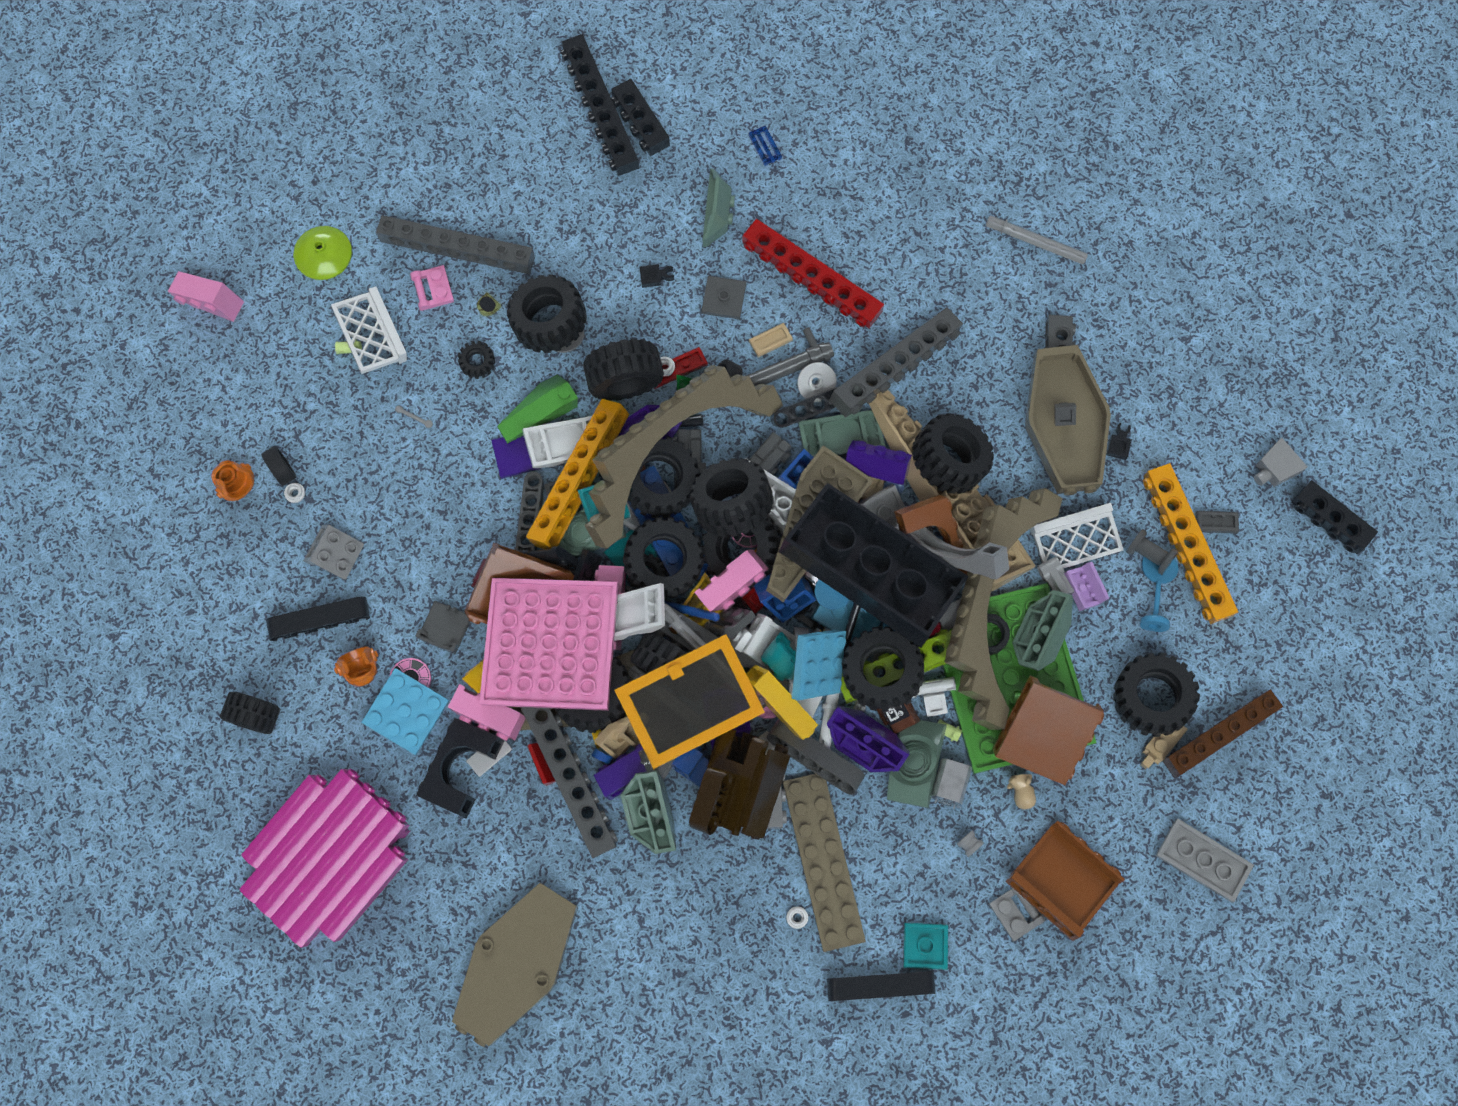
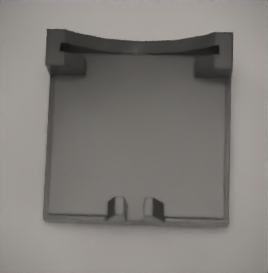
M434 601L422 628L418 629L415 637L456 655L471 621L468 620L464 612L459 611L457 608Z

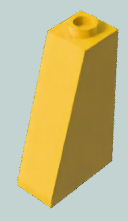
M754 665L746 673L757 697L795 736L804 740L815 732L818 724L795 699H792V695L769 670Z

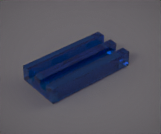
M766 125L748 133L764 166L782 159V155ZM761 132H764L767 140L769 141L776 155L772 156L767 144L765 143L761 135ZM754 135H757L769 158H766Z

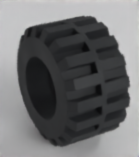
M229 692L219 717L223 721L252 731L272 734L281 709L273 703L239 692Z

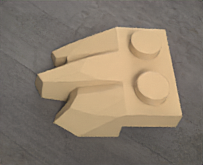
M643 712L639 716L644 726H646L649 722V716ZM628 717L607 725L594 740L598 746L615 759L624 754L631 745L635 748L641 744ZM645 727L649 734L650 728Z

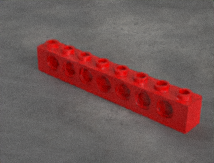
M757 218L743 234L742 244L749 252L754 251L759 254L760 259L764 262L774 264L780 273H787L795 283L805 285L811 294H818L823 297V301L826 304L836 306L841 314L851 316L859 326H866L870 329L883 312L884 303ZM760 242H767L768 244L761 245ZM782 252L784 255L778 256L775 253ZM798 263L800 266L794 267L791 264ZM813 273V274H815L816 276H815V277H809V276H807V274ZM830 284L832 287L825 288L823 285ZM846 295L848 298L842 299L839 296ZM860 305L864 307V309L858 310L855 308V306Z

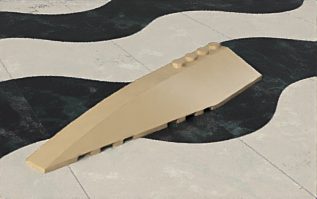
M889 390L884 393H878L877 397L869 405L890 449L894 451L901 450L906 452V454L912 455L913 442L922 430V425L917 420L914 422L907 415L908 410L894 401L895 397ZM912 455L906 479L919 501L921 502L937 495L947 497L952 504L951 513L957 522L958 529L956 531L963 543V549H975L977 534L980 530L985 507L995 506L992 499L987 494L984 497L981 496L977 490L980 487L978 484L972 490L962 494L947 493L946 490H938L935 485L931 486L926 478H922L920 470L916 469V460H913ZM1019 540L1007 552L1009 570L997 580H994L991 592L1036 567Z

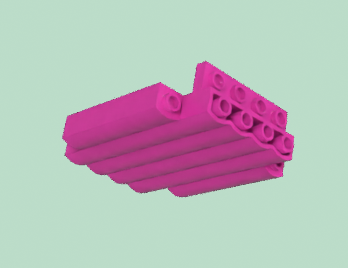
M351 768L349 770L341 769L328 785H326L327 780L321 775H308L241 854L256 870L239 890L301 948L308 946L320 931L333 942L340 941L408 861L404 856L405 852L399 846H393L398 839L405 838L410 831L407 828L410 825L406 822L407 818L399 811L395 812L392 810L390 802L383 797L379 798L374 793L375 789L370 784L360 781L358 779L360 777L359 774Z

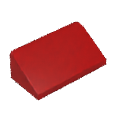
M538 743L529 744L527 747L542 783L546 786L555 783L556 781Z

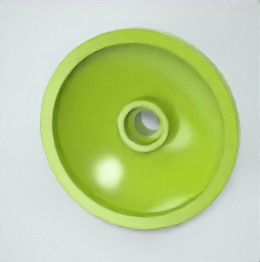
M318 226L309 229L299 237L293 251L294 262L299 271L315 280H327L338 276L347 268L352 257V247L348 237L341 230L331 226Z

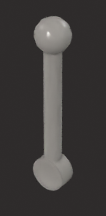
M398 405L395 407L397 413H403L425 424L426 428L433 426L431 420L425 421L404 410L402 406Z

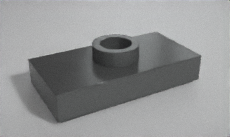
M1197 511L1195 513L1202 532L1237 534L1239 532L1238 512Z

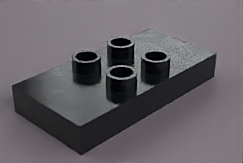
M829 483L824 486L786 536L778 551L921 648L969 577Z

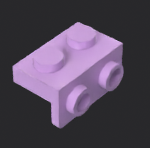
M1088 562L1082 567L1064 573L1074 590V593L1071 595L1079 611L1098 606L1109 599L1093 562Z

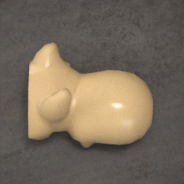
M1031 774L1014 775L1008 781L1007 789H1015L1014 801L1020 809H1031L1036 804L1035 791L1030 786Z

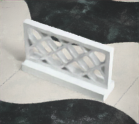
M377 287L369 288L368 293L331 304L361 374L396 362L401 364L407 361L404 346ZM367 300L369 306L367 310L357 307L358 303ZM347 307L351 311L347 317L340 314L338 309ZM354 311L364 314L361 322L351 318ZM367 316L376 319L377 322L374 327L364 323ZM349 322L358 325L355 333L346 329ZM362 327L372 331L369 338L358 335ZM375 332L384 336L382 344L372 340ZM356 339L366 342L363 350L354 347L353 344ZM369 344L379 347L376 355L366 352ZM382 349L391 352L393 357L384 359L379 356ZM363 356L374 359L372 364L363 367L361 363Z
M1104 504L1037 524L1029 529L1034 537L1041 562H1046L1049 555L1052 554L1058 557L1061 563L1062 561L1067 562L1062 564L1063 568L1123 551L1124 549L1111 512L1113 511L1112 504ZM1107 517L1110 525L1107 531L1097 527L1100 519ZM1082 524L1092 527L1088 537L1078 533ZM1062 530L1073 533L1068 543L1058 538ZM1095 530L1104 534L1100 544L1090 539ZM1047 535L1054 539L1049 549L1042 546L1040 537ZM1076 535L1086 540L1081 550L1071 545ZM1107 537L1115 540L1117 548L1110 550L1103 546ZM1056 541L1066 546L1062 556L1052 551ZM1088 542L1098 547L1095 555L1091 556L1084 552ZM1069 548L1079 553L1075 561L1065 558Z

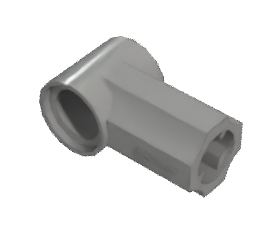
M1057 557L1037 566L1040 576L1049 584L1051 590L1070 595L1074 593L1073 588L1064 575L1063 566Z

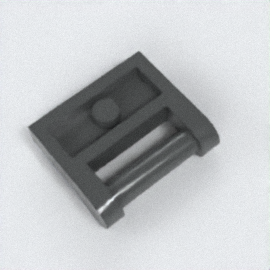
M732 606L726 611L722 610L718 621L706 622L704 628L713 634L717 633L722 636L727 634L728 638L732 639L756 616L751 610Z

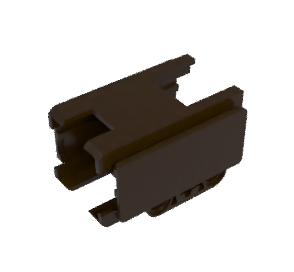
M732 729L716 739L689 818V826L708 835H712L717 827H723L731 830V834L739 836L741 827H743L742 834L759 840L765 836L790 755L787 754L788 747L777 743L775 749H769L765 755L769 744L768 741L743 732L740 738L735 736L736 730Z

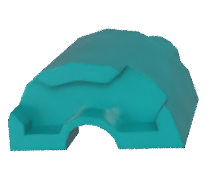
M780 632L764 650L761 660L774 671V676L778 680H794L796 651L790 646L791 642L783 632Z

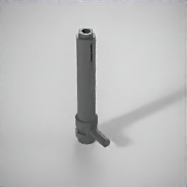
M809 327L805 328L803 333L810 345L809 348L805 349V352L746 376H750L754 386H757L759 384H768L795 373L811 363L827 362L831 357H834L830 343L822 342L817 344Z

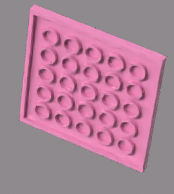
M492 578L479 704L486 706L609 711L618 582Z

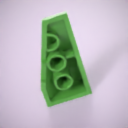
M557 374L541 382L497 428L508 444L523 436V428L547 424L575 409L578 405V397L570 384Z

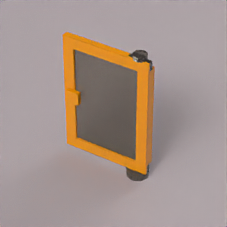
M727 634L614 690L643 747V750L639 751L638 754L647 772L765 713L763 708L767 706L762 695H756Z

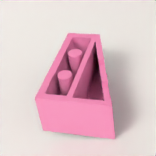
M178 271L168 290L179 304H189L194 308L202 309L234 322L244 303L224 283Z
M746 550L727 565L726 569L718 577H712L710 579L711 583L704 589L699 588L694 593L710 612L723 609L726 611L735 604L733 601L738 596L742 597L749 592V586L753 582H760L766 576L764 573L769 568L754 550Z
M459 684L448 705L449 709L460 716L459 720L468 724L474 722L478 724V728L487 732L490 730L497 732L496 736L502 740L507 741L510 738L515 741L526 719L525 716L507 706L480 705V694L471 692L465 686Z

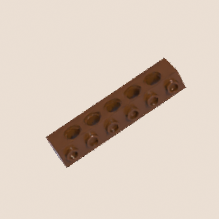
M1270 689L1163 759V763L1172 776L1176 778L1281 709L1283 705Z

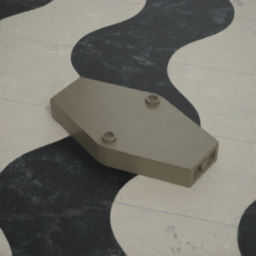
M1078 345L1037 349L1033 359L1027 403L1026 431L1057 494L1064 493L1065 496H1069L1079 491H1084V493L1096 492L1103 484L1111 418L1109 405ZM1064 402L1075 403L1076 425L1055 426L1054 404Z
M539 883L479 937L475 943L452 1022L456 1024L455 1029L464 1035L468 1032L475 1037L473 1041L482 1047H485V1045L491 1046L552 991L557 982L578 906L542 883Z

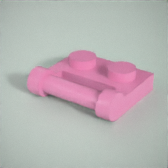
M444 265L410 273L418 295L420 311L454 302ZM427 278L433 300H427L421 279Z

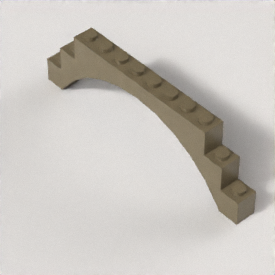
M711 365L704 370L702 375L690 380V384L685 388L677 390L675 396L663 401L657 410L645 415L644 420L632 425L626 434L617 437L612 445L600 450L598 455L592 460L603 481L596 483L594 488L588 492L600 513L592 516L590 521L584 525L595 545L607 549L622 537L625 506L632 483L646 456L672 427L691 415L711 408L727 406L738 407L756 415L770 417L783 406L774 385L759 384L754 386L750 376L737 374L730 378L725 367Z
M1046 488L1031 491L1028 499L1023 496L1008 499L1006 508L1001 505L985 507L980 530L977 534L975 549L983 547L990 542L1007 547L1008 552L1026 531L1038 523L1058 517L1063 498ZM968 571L967 576L969 577L962 590V597L957 609V616L944 662L963 671L958 692L977 701L972 721L990 730L1005 729L1010 709L996 682L987 640V611L991 588L995 579Z

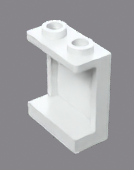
M758 613L749 628L753 636L742 650V653L774 672L761 660L764 650L780 632H783L790 640V646L795 650V636L772 622L773 620Z

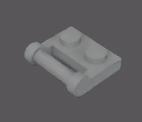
M1013 888L989 903V906L1013 942L1046 921L1043 915H1040L1036 908ZM1017 895L1033 921L1027 923L1012 900V896Z

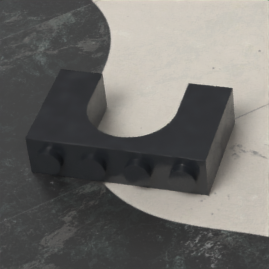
M454 718L448 727L443 742L438 747V752L433 762L428 767L424 780L418 787L416 796L467 819L476 799L453 788L449 779L450 767L459 755L470 751L496 760L504 740L492 733Z

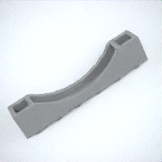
M926 527L906 534L957 569L996 580L1009 570L1007 547L989 542L983 547L976 549L957 548L937 538Z

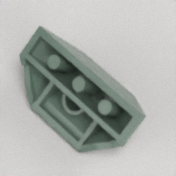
M710 168L702 239L703 247L709 246L728 231V225H732L733 213H730V207H734L735 196L731 195L732 188L712 168Z
M1052 590L1048 593L1049 595L1039 599L1028 608L1012 643L1019 665L1039 671L1055 661L1072 623L1073 596L1070 594Z
M657 770L636 773L620 795L630 835L648 847L654 854L676 851L674 819L664 780Z

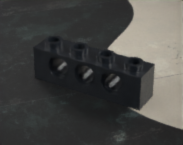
M632 79L611 89V99L615 108L619 107L623 121L630 124L629 128L632 135L639 138V145L643 152L647 151L652 156L670 146L668 134Z
M1312 480L1303 487L1291 502L1297 512L1310 517L1311 522L1315 526L1324 528L1329 537L1342 542L1344 548L1351 553L1359 554L1378 533L1376 529ZM1313 503H1316L1319 506V509H1316L1313 506ZM1330 515L1335 518L1336 523L1331 521ZM1346 528L1352 531V535L1347 533Z

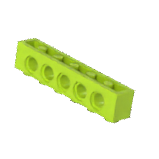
M948 629L938 632L936 637L928 638L922 648L919 647L920 652L925 656L923 659L924 673L947 664L944 661L952 630L948 631ZM935 645H941L944 651L937 654L933 652L932 648ZM890 653L879 656L875 662L866 661L863 667L866 680L878 687H887L895 684L902 677L904 668L900 670L895 669L893 664L896 661H901V659L895 654L890 655ZM876 669H883L886 673L883 677L878 678L874 675V671ZM842 673L841 691L846 703L849 704L857 699L850 695Z

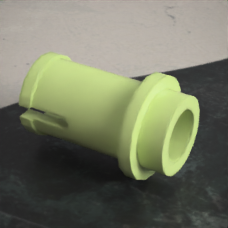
M355 340L354 347L362 350L361 341ZM336 341V354L352 353L347 342Z
M939 719L938 723L947 725L945 736L950 738L952 742L953 740L958 742L962 734V730L959 729L960 727L957 726L956 728Z

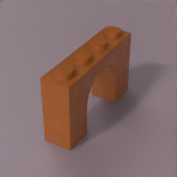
M937 495L894 511L901 532L908 534L927 526H936L942 533L945 543L957 548H963V543L956 531L958 529L957 522L952 517V504L947 497ZM958 569V570H960L961 572H963L964 574L967 575V572H968V571L962 570V569Z

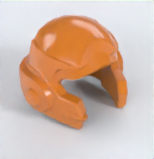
M226 460L221 462L212 471L211 478L216 487V496L220 499L223 498L227 501L240 500L253 487L254 473L248 463L238 464Z
M361 647L337 659L334 671L355 687L365 686L375 679L377 673L376 661H378L377 657L379 655L373 648Z

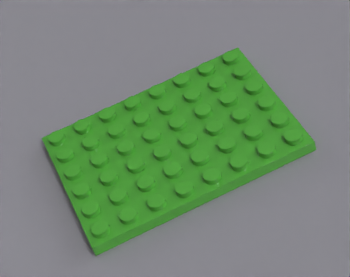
M1048 583L992 596L989 600L987 614H996L1002 617L1010 630V639L1004 649L997 654L990 655L996 682L1010 709L1008 717L1015 706L1013 705L1015 692H1022L1029 676L1038 678L1040 684L1084 701L1065 639L1055 661L1039 671L1019 665L1012 644L1028 608L1039 599L1049 595ZM987 623L988 646L991 647L999 643L1001 631L997 625ZM936 645L938 653H942L944 648L941 645ZM949 664L942 665L945 677H954L956 690H951L950 695L960 729L962 730V737L973 774L1013 765L995 757L993 747L1002 729L990 730L972 721L977 701L958 692L963 671ZM1095 735L1091 743H1088L1087 746L1097 743Z

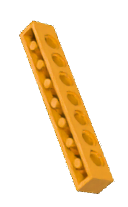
M601 399L526 535V538L534 546L541 549H551L553 546L559 545L581 504L578 490L590 487L598 473V469L592 459L598 455L600 450L614 443L613 441L617 438L629 416V413L621 403Z
M1169 463L1147 471L1143 476V485L1146 490H1150L1152 505L1154 508H1158L1160 522L1163 527L1166 526L1169 532L1168 540L1171 545H1175L1178 551L1176 555L1177 560L1180 564L1184 565L1186 580L1192 583L1194 587L1193 595L1196 601H1200L1203 607L1202 615L1206 621L1209 620L1211 625L1233 617L1238 613V609L1171 464ZM1159 486H1164L1167 492H1162ZM1167 504H1172L1175 507V511L1170 510ZM1176 522H1180L1183 525V529H1179L1176 526ZM1184 540L1189 541L1192 548H1188L1184 544ZM1193 559H1197L1200 562V567L1194 565ZM1202 577L1208 580L1209 586L1202 583ZM1210 596L1217 599V605L1210 601Z

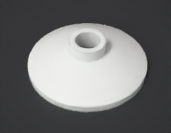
M821 362L811 363L804 367L797 381L798 390L805 399L834 388L837 383L833 369ZM814 378H818V382L816 384L812 383V380ZM815 399L814 402H821V400Z

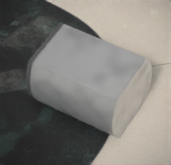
M941 759L931 800L944 806L953 807V809L961 808L972 767L950 759Z

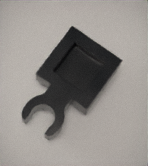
M659 264L639 267L642 288L660 286L661 280H674V275H667L668 272H673L672 266H667L660 270Z
M1119 423L1116 427L1117 435L1112 434L1110 437L1106 455L1126 460L1132 439H1128L1126 436L1129 434L1131 426L1128 425L1126 431H1122L1120 428L1121 423Z

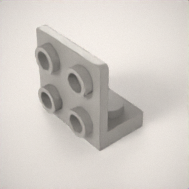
M322 525L303 561L310 565H317L342 579H347L364 544L330 525Z

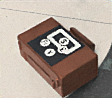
M911 702L908 705L904 703L901 705V709L898 710L894 708L888 709L889 712L883 713L882 709H877L883 724H890L895 734L920 721Z

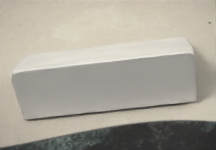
M504 740L496 760L476 752L466 761L480 777L508 754L512 748Z

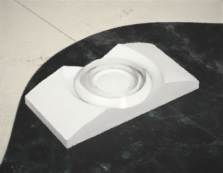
M592 416L523 428L522 431L532 467H554L566 463Z
M659 583L618 594L614 641L624 640L635 634L652 633L665 626L664 584Z

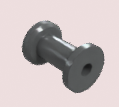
M1142 529L1126 553L1133 555L1135 552H1138L1160 566L1158 573L1163 575L1178 551L1172 549L1170 552L1162 549L1145 538L1147 532Z

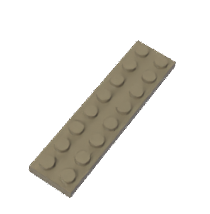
M817 774L783 781L823 952L866 942L826 780Z

